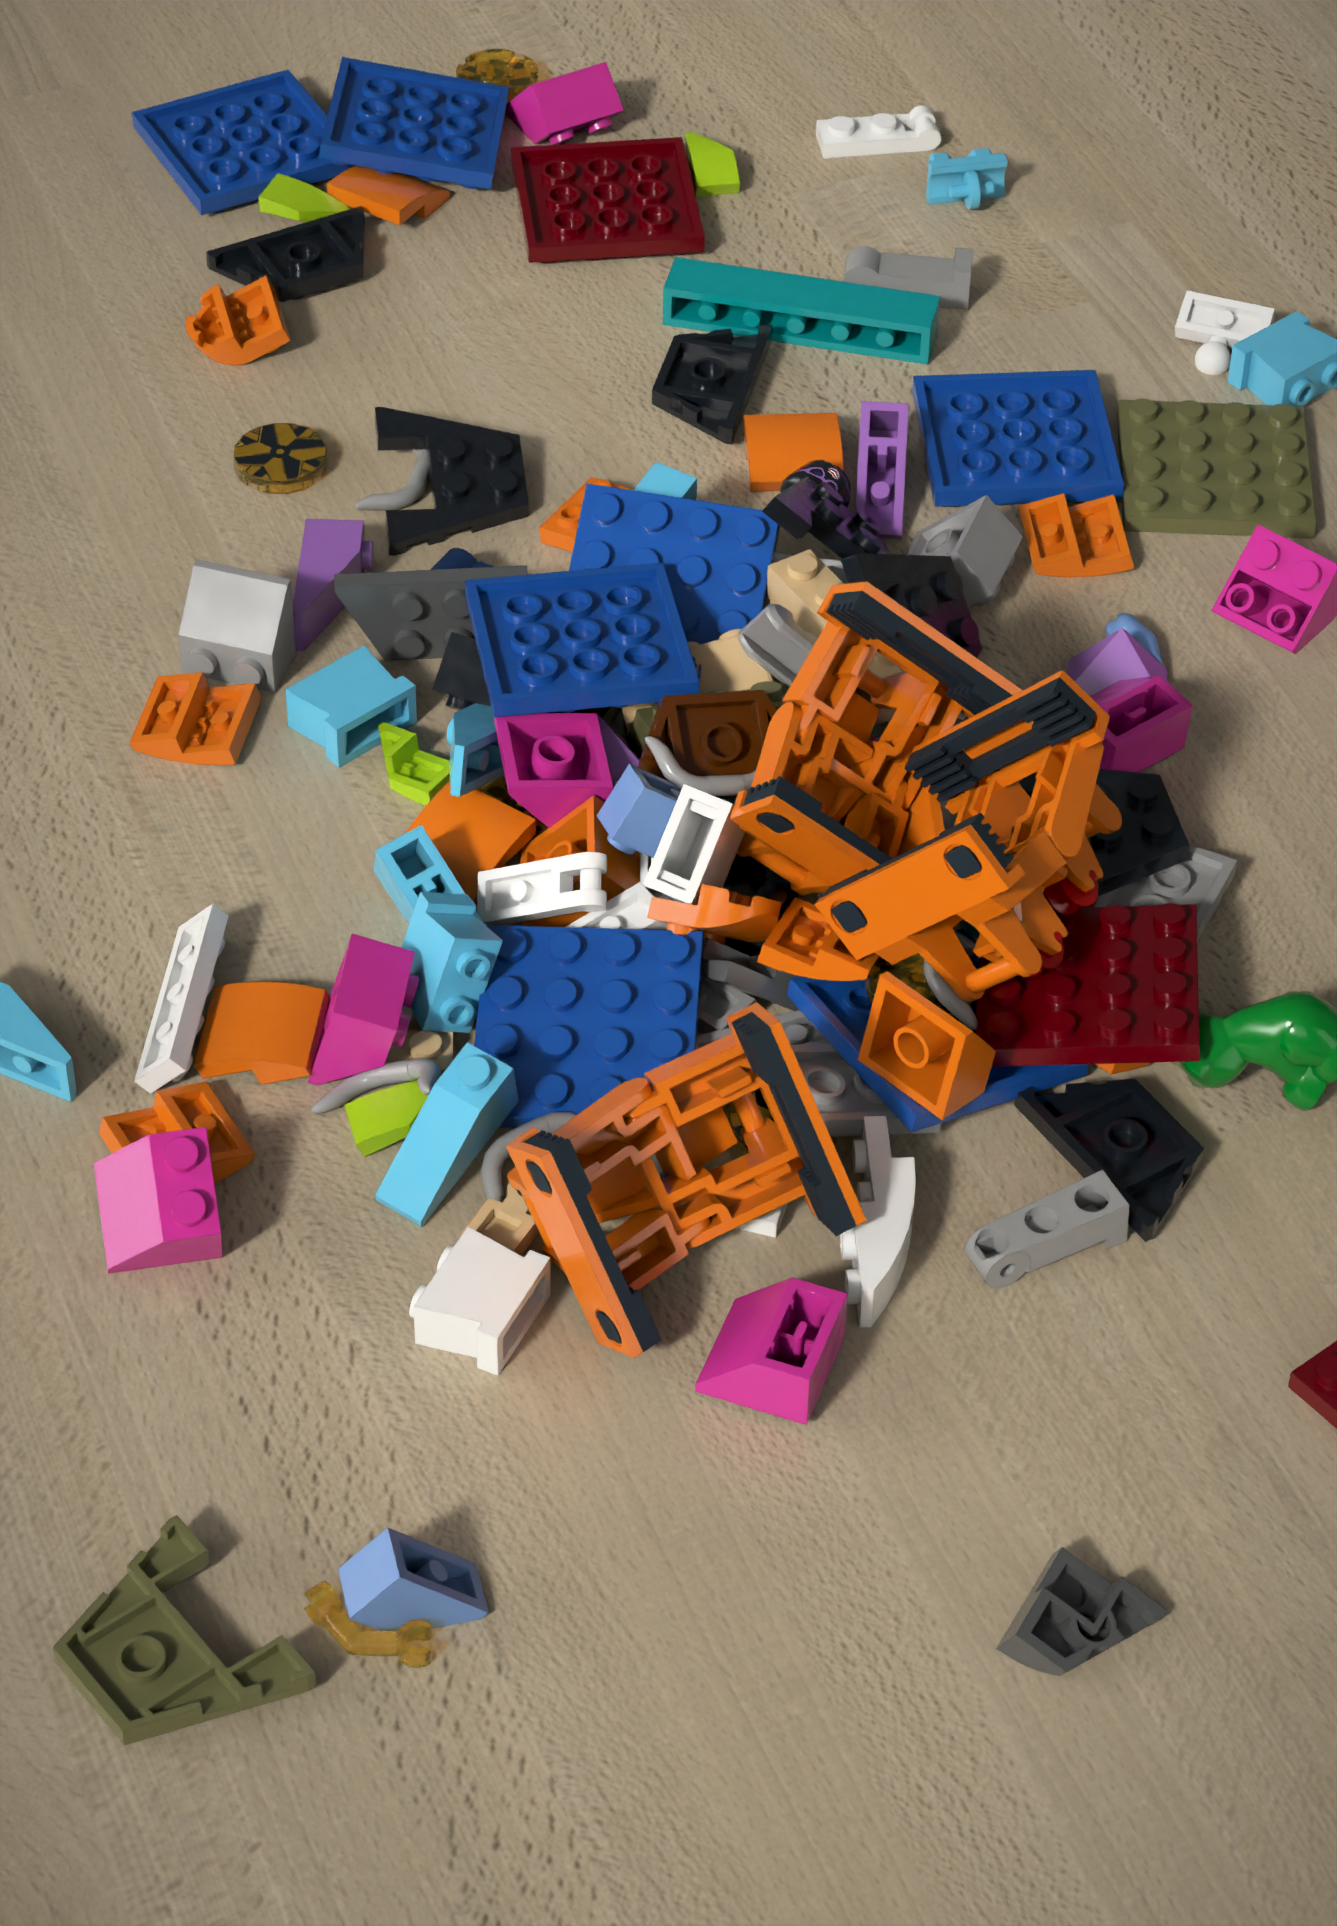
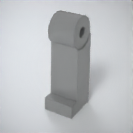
M857 247L847 255L843 282L940 296V307L968 310L973 249L956 248L955 259L890 253L881 254L872 247Z
M1101 1170L979 1228L967 1241L965 1253L989 1287L1003 1288L1016 1282L1025 1272H1032L1099 1242H1102L1107 1250L1126 1242L1129 1204L1105 1172Z

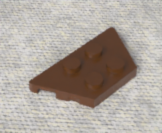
M764 690L664 696L658 704L648 736L658 738L668 746L679 765L693 775L749 774L757 768L769 723L777 709ZM645 743L638 768L667 780L661 772L654 755ZM736 795V796H715V797H717V798H735V797H737V795Z

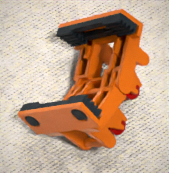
M869 582L832 585L817 611V614L828 622L782 700L785 704L773 715L768 726L752 786L748 791L738 792L730 820L738 824L741 830L745 831L736 854L741 857L750 856L789 881L791 889L801 896L810 893L826 892L829 887L865 869L870 870L897 857L909 813L906 810L917 794L923 779L921 777L916 780L913 777L914 770L907 772L904 769L914 746L953 727L960 713L970 718L1023 691ZM877 651L906 672L882 679L869 670L868 666ZM859 687L869 694L873 704L855 693L856 688ZM879 708L894 710L895 713L879 741L868 742L880 710ZM847 813L845 824L843 826L839 822Z
M1061 670L914 746L904 769L907 772L914 770L913 777L916 780L922 777L923 779L920 784L924 788L930 785L928 792L932 795L939 793L937 800L940 803L947 800L945 808L953 815L958 814L954 826L942 831L939 836L870 870L865 869L829 887L814 904L856 961L876 953L894 965L919 953L965 1002H973L981 998L986 989L1015 976L1035 977L1041 974L1044 969H1053L1060 965L1064 956L1062 938L1066 937L1068 932L1055 911L1062 915H1071L1079 907H1089L1095 903L1098 897L1097 880L1103 877V871L1088 838L1100 832L1110 834L1119 830L1122 824L1119 809L1096 784L1104 750L1101 741L1104 739L1110 716L1065 671ZM1037 772L1035 777L1036 783L1030 798L1022 788L1019 780ZM963 919L974 926L980 934L973 952L979 958L983 957L992 963L976 969L952 928Z
M757 1002L725 1017L731 1029V1034L643 1073L645 1078L631 1079L618 1085L552 1133H546L543 1130L539 1131V1129L532 1127L506 1145L515 1165L507 1174V1178L511 1186L521 1192L544 1241L541 1245L543 1255L551 1257V1262L565 1272L597 1342L629 1357H637L662 1340L639 1289L689 1254L687 1249L708 1242L803 1195L811 1213L830 1229L835 1236L867 1221L780 1020ZM760 1088L774 1122L770 1118L762 1116L752 1091ZM732 1101L743 1126L739 1131L750 1153L708 1171L703 1166L704 1164L738 1143L722 1108L723 1105ZM655 1153L662 1171L671 1174V1176L661 1180L651 1155ZM636 1213L606 1236L604 1235L600 1223Z

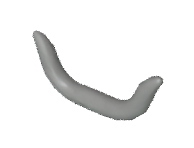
M409 450L415 454L417 461L404 488L392 493L372 494L358 501L355 508L358 510H397L411 505L420 498L430 479L427 450Z
M652 736L645 737V742L654 755L664 777L680 789L685 784L712 796H736L738 792L748 791L752 786L756 770L743 775L696 776L684 770L675 759L669 747L658 738Z
M954 930L967 955L977 956L973 952L976 942ZM924 959V975L929 988L938 1001L971 1030L977 1029V1018L971 1006L963 1001Z
M412 1058L385 1063L382 1067L355 1074L345 1079L312 1106L311 1112L315 1114L325 1113L340 1107L354 1097L371 1089L418 1080L420 1091L424 1095H429L434 1084L442 1075V1071L436 1061L427 1058Z
M551 1112L539 1116L496 1139L486 1151L481 1167L486 1201L489 1197L500 1202L503 1200L504 1191L501 1170L504 1162L510 1156L506 1148L507 1144L532 1127L539 1129V1131L543 1130L546 1133H552L578 1114L572 1112Z

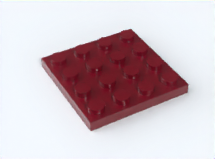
M682 137L511 147V164L529 263L542 262L551 264L566 260L585 259L596 261L602 258L614 257L641 258L646 255H686L694 252H705V235Z
M1166 903L1152 906L1110 905L1107 907L1079 908L1071 915H1062L1055 911L1068 932L1067 936L1062 938L1064 956L1060 965L1053 969H1044L1041 974L1035 977L1015 976L986 989L983 996L977 999L976 1018L978 1027L975 1029V1033L996 1051L992 1067L1200 1061L1197 904L1178 905ZM980 957L978 969L992 962Z

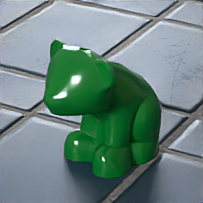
M1289 991L1266 1001L1246 1006L1226 1016L1210 1014L1199 1008L1200 1061L1179 1063L1188 1075L1191 1084L1198 1088L1226 1086L1238 1077L1249 1062L1255 1063L1273 1072L1284 1081L1282 1096L1294 1107L1302 1111L1311 1110L1321 1097L1326 1085L1337 1080V1007L1309 991Z

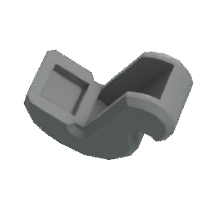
M769 604L739 631V643L745 653L788 688L791 686L818 639V636L801 629L794 621L793 614L779 604Z

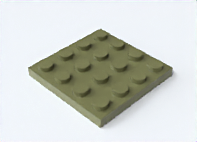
M1118 399L1117 427L1120 471L1124 483L1122 497L1124 531L1252 536L1257 524L1286 538L1314 539L1316 516L1303 406H1290L1286 404L1251 405L1239 402L1227 404L1199 403L1191 400L1174 402L1151 401L1149 399Z

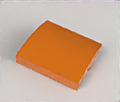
M354 166L345 170L327 183V193L343 204L352 208L362 206L365 213L399 226L412 215L426 219L450 198L449 190L407 174L396 172L385 174L373 168Z
M837 413L744 415L746 460H748L750 492L780 491L782 482L787 476L813 460L827 461L844 471Z
M1064 493L1018 506L1035 574L1063 578L1091 577L1134 569L1114 494L1070 507L1067 505Z
M203 672L157 676L130 740L132 749L169 761L198 765H236L262 700L256 683L209 687Z
M449 781L430 800L406 831L407 833L420 825L423 826L465 894H468L475 905H477L478 872L505 867V863L536 835V819L478 789L461 797L450 795Z
M795 897L763 943L757 962L779 971L811 979L857 981L868 978L880 956L872 953L856 961L817 907Z
M242 982L215 986L194 1060L195 1068L202 1079L252 1070L261 1085L311 1076L330 996L325 989L282 982Z
M207 1082L156 1091L152 1108L102 1117L99 1135L111 1153H114L149 1134L206 1127L214 1184L253 1162L255 1154Z

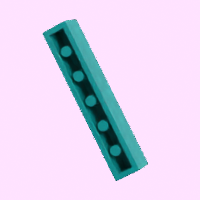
M675 257L663 287V325L707 332L731 328L734 336H748L758 334V325L768 324L773 325L772 341L927 365L938 333L940 296L680 257Z

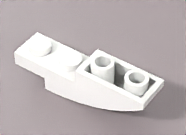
M865 1116L862 1140H853L854 1174H864V1182H858L857 1199L867 1221L840 1234L841 1259L852 1261V1270L845 1271V1293L848 1294L847 1305L857 1304L859 1328L872 1327L888 1305L905 1268L911 1243L916 1185L914 1157L892 1158L886 1116Z

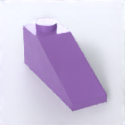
M861 401L855 514L858 511H862L872 518L879 526L880 531L878 533L882 538L902 539L909 404Z
M306 519L293 601L296 651H305L345 608L335 594L334 574L364 573V569H373L374 543L372 540H365L363 520Z

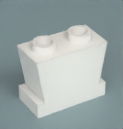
M684 784L643 885L692 905H698L702 884L722 888L745 834V831L741 830L738 824L730 820L734 804Z
M467 1227L455 1246L448 1245L444 1249L438 1262L437 1272L428 1285L422 1284L413 1296L409 1314L410 1317L414 1318L415 1344L477 1358V1368L498 1376L551 1295V1257L529 1250L526 1256L523 1257L476 1230Z

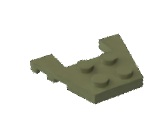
M177 1515L170 1518L160 1529L161 1537L147 1553L141 1550L127 1565L128 1573L109 1594L102 1592L53 1646L55 1663L124 1746L308 1692L316 1687L315 1671L283 1635L227 1668L165 1597L164 1592L210 1565L207 1548Z

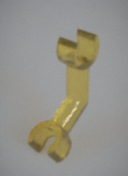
M324 1580L304 1592V1595L311 1602L310 1605L304 1608L311 1621L319 1628L325 1627L347 1654L353 1656H398L404 1665L411 1668H422L431 1663L430 1648H413L408 1645L413 1640H430L432 1634V1625L423 1620H412L403 1624L398 1631H360L345 1613L338 1594L327 1581Z

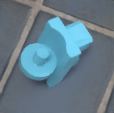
M989 148L974 149L968 154V157L952 158L946 152L931 154L928 161L926 188L928 204L964 201L967 209H978L980 199L1004 197V177L1008 162L1005 153L992 154Z

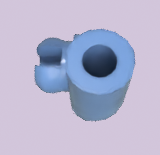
M1128 613L1117 614L1116 620H1111L1106 624L1105 631L1107 637L1124 628L1163 666L1156 634L1135 616Z

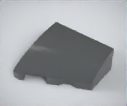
M704 938L702 975L704 977L792 1011L799 1010L786 995L790 979L798 977L797 975L757 962L758 957L749 956L709 938Z
M1061 1547L1052 1554L996 1649L1029 1668L1050 1675L1061 1676L1163 1618L1167 1609L1122 1576L1111 1584Z

